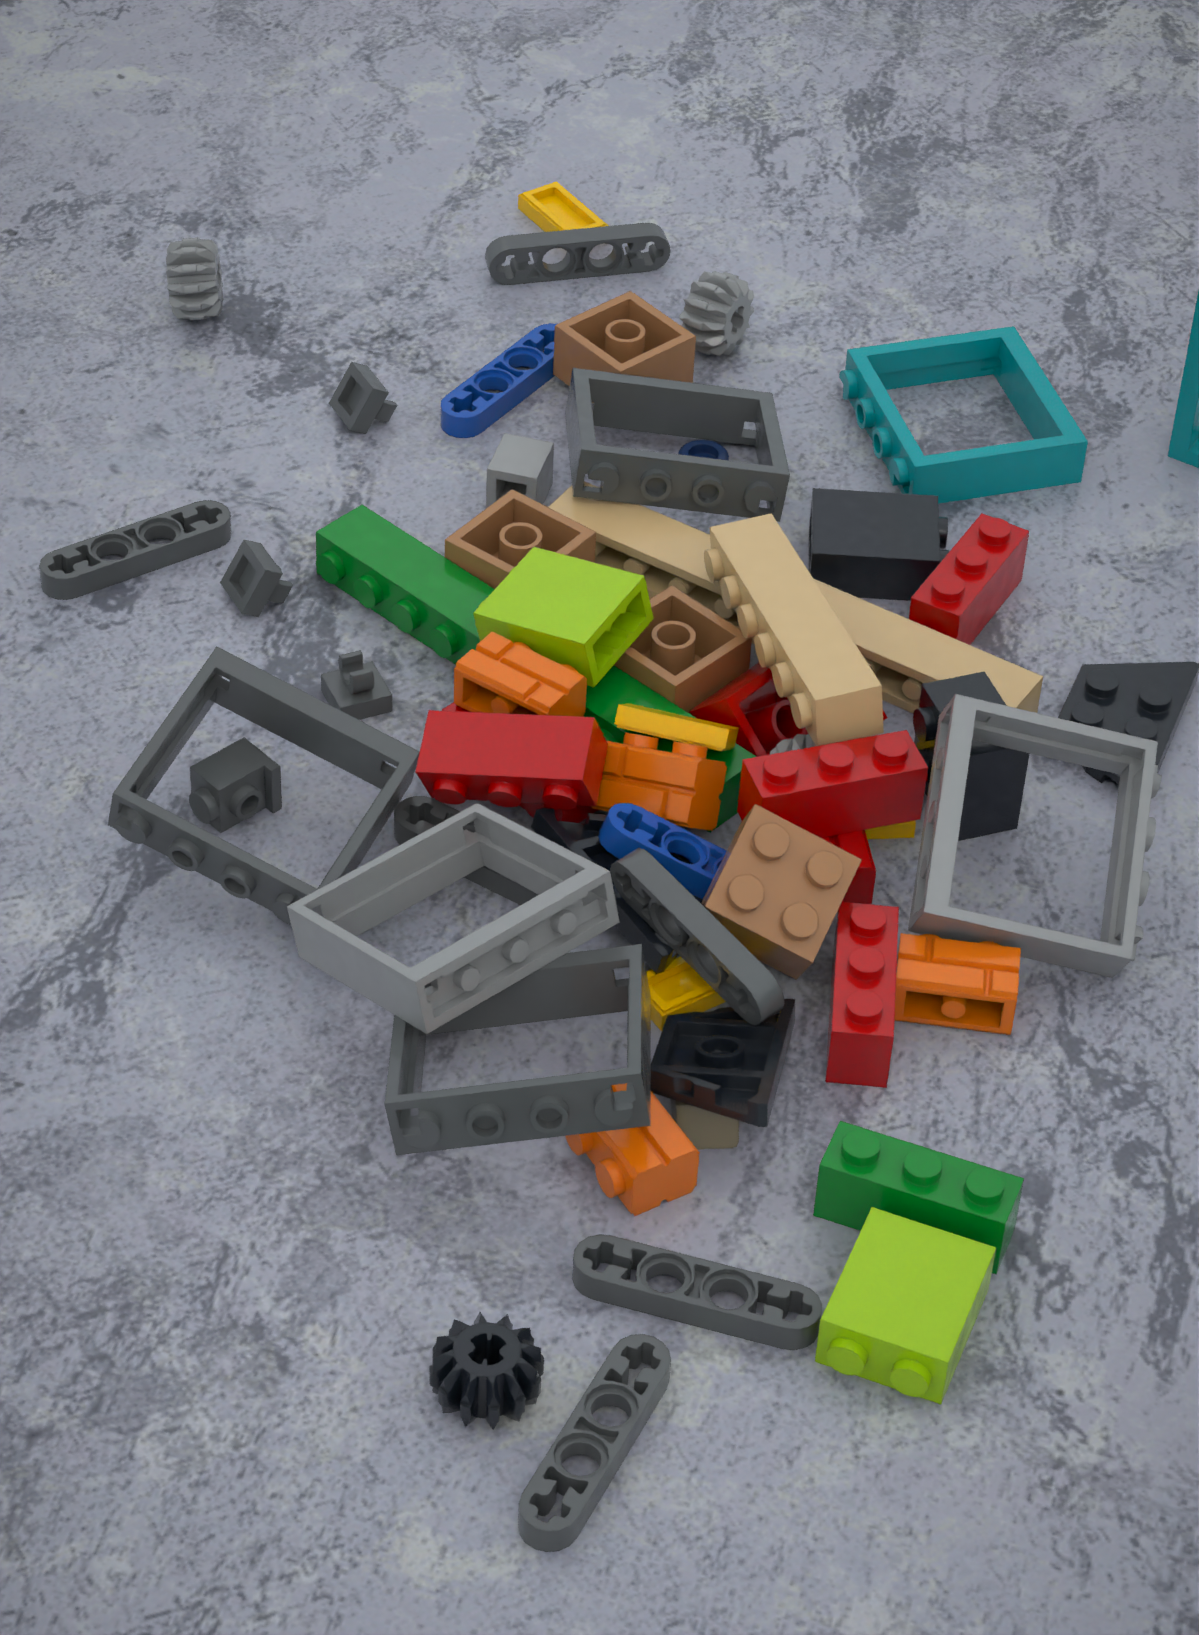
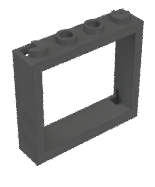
M579 368L572 369L565 419L573 497L746 518L772 513L776 521L780 522L790 472L772 393ZM744 422H754L756 430L743 429ZM594 426L753 445L756 449L758 464L596 444ZM585 474H588V479L600 480V488L584 486ZM760 500L766 501L767 508L759 507Z
M216 646L113 792L108 826L116 829L128 841L147 845L168 856L181 869L196 871L221 884L223 889L229 894L242 899L247 898L272 911L278 919L291 925L287 906L357 869L411 785L420 751ZM214 703L381 789L318 888L297 879L147 800ZM385 761H387L388 763H390V764L396 766L397 768H395V767H393V766H391V765L385 763Z
M642 944L566 953L428 1034L394 1015L384 1105L396 1155L651 1126V994ZM629 967V978L615 979L614 969ZM431 982L425 985V988L431 986ZM628 1011L627 1068L421 1092L426 1035ZM627 1083V1091L613 1092L612 1085Z

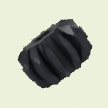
M479 1312L474 1325L469 1326L454 1319L452 1327L449 1329V1336L437 1337L436 1344L432 1349V1365L429 1366V1384L432 1386L433 1393L438 1394V1402L442 1407L443 1413L460 1411V1418L465 1427L476 1418H485L494 1430L500 1416L504 1415L519 1422L522 1413L525 1412V1405L536 1404L537 1398L541 1393L544 1357L541 1354V1348L534 1346V1338L531 1335L530 1328L513 1330V1324L508 1314L497 1323H490Z

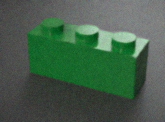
M840 1121L819 1165L813 1216L861 1231L871 1207L996 1247L992 1273L997 1275L1015 1230L1024 1178Z

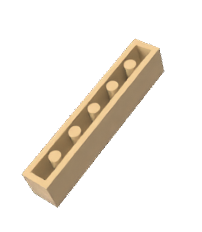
M772 513L709 527L711 549L704 551L707 575L711 582L718 581L720 584L726 608L736 611L740 630L744 638L751 637L754 641L757 658L761 667H769L772 671L775 689L779 697L788 698L796 726L799 729L806 728L816 746L884 733L881 683Z

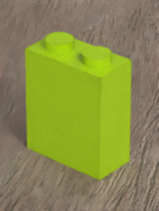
M533 547L473 613L480 641L491 632H495L512 642L525 643L534 652L559 664H568L574 667L587 678V685L592 687L599 683L654 619L644 575Z
M871 1207L820 1319L815 1362L832 1367L834 1370L845 1375H855L891 1387L907 1396L920 1397L942 1404L988 1293L996 1247Z

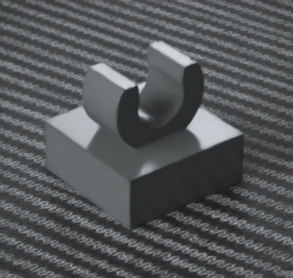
M355 362L350 363L329 402L330 406L350 431L362 434L368 432L374 419L381 422H389L398 406L393 401L385 400L389 392L367 365Z
M245 539L220 581V584L241 614L256 617L260 616L268 600L274 603H284L293 587L291 582L280 580L283 575L282 569L276 565L263 545Z
M361 650L339 655V670L321 674V691L329 705L358 720L392 712V693L373 661L363 663V653Z

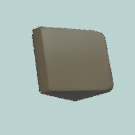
M670 1099L673 1119L697 1149L737 1147L739 1143V1120Z

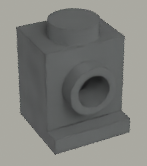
M245 737L190 767L191 794L189 795V803L191 809L201 822L209 823L220 833L243 820L253 817L265 808L272 813L282 809L281 766Z

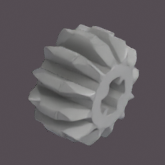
M198 237L183 238L182 241L171 242L167 248L166 275L169 302L172 306L173 314L177 319H189L190 321L207 320L208 317L219 316L223 309L222 302L224 299L222 269L217 245L213 240L200 239Z
M704 271L699 277L698 282L691 284L688 298L683 299L685 307L679 318L683 321L682 327L696 336V351L707 355H730L734 351L735 346L743 342V334L747 328H750L748 322L754 312V308L750 306L754 295L753 291L748 288V282L739 279L737 275L727 272L713 271L711 273Z

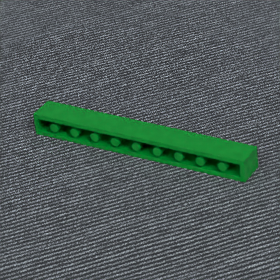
M364 505L358 506L316 531V571L326 582L335 585L349 594L364 607L370 608L396 625L402 632L408 633L435 651L440 657L446 658L455 665L471 649L476 650L480 638L473 613L481 602L495 590L494 588ZM614 665L595 687L587 685L586 709L583 717H595L606 741L623 743L625 732L659 738L657 750L672 752L674 740L617 728L614 722L618 704L631 703L696 718ZM736 743L734 748L727 751L709 748L707 750L706 759L722 761L727 766L723 793L719 795L721 804L717 826L713 830L738 813L742 760L757 757Z

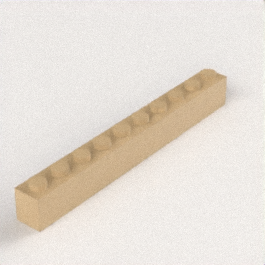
M584 481V486L597 487ZM572 485L548 506L552 510L596 531L595 563L644 575L649 598L654 597L672 585L740 629L736 611L734 609L728 610L724 604L720 584L718 581L711 582L706 572L704 551L711 549L710 534L639 504L573 497ZM814 579L881 683L883 701L913 713L915 709L919 708L923 683L985 671L1007 706L1035 713L1038 712L1043 676Z

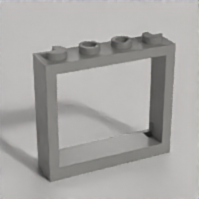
M955 694L939 715L908 931L919 934H933L944 939L976 943L991 941L1001 946L1021 948L1020 957L1113 978L1130 961H1135L1137 943L1143 939V928L1137 926L1136 922L1138 906H1141L1145 901L1150 881L1149 872L1143 871L1145 852L1150 849L1156 830V820L1153 817H1149L1151 798L1156 796L1162 775L1157 774L1158 765H1155L1158 742ZM972 740L1120 775L1100 941L949 906Z
M479 803L470 806L287 906L298 955L301 959L426 1034L620 923L609 870ZM472 821L474 822L476 832L473 833L467 829L463 830V826ZM483 866L538 894V896L411 968L357 937ZM431 982V986L425 988V985Z

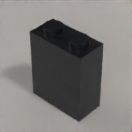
M813 488L808 536V571L813 579L858 598L911 601V597L949 553V550H941L946 549L948 518L939 517L938 496Z

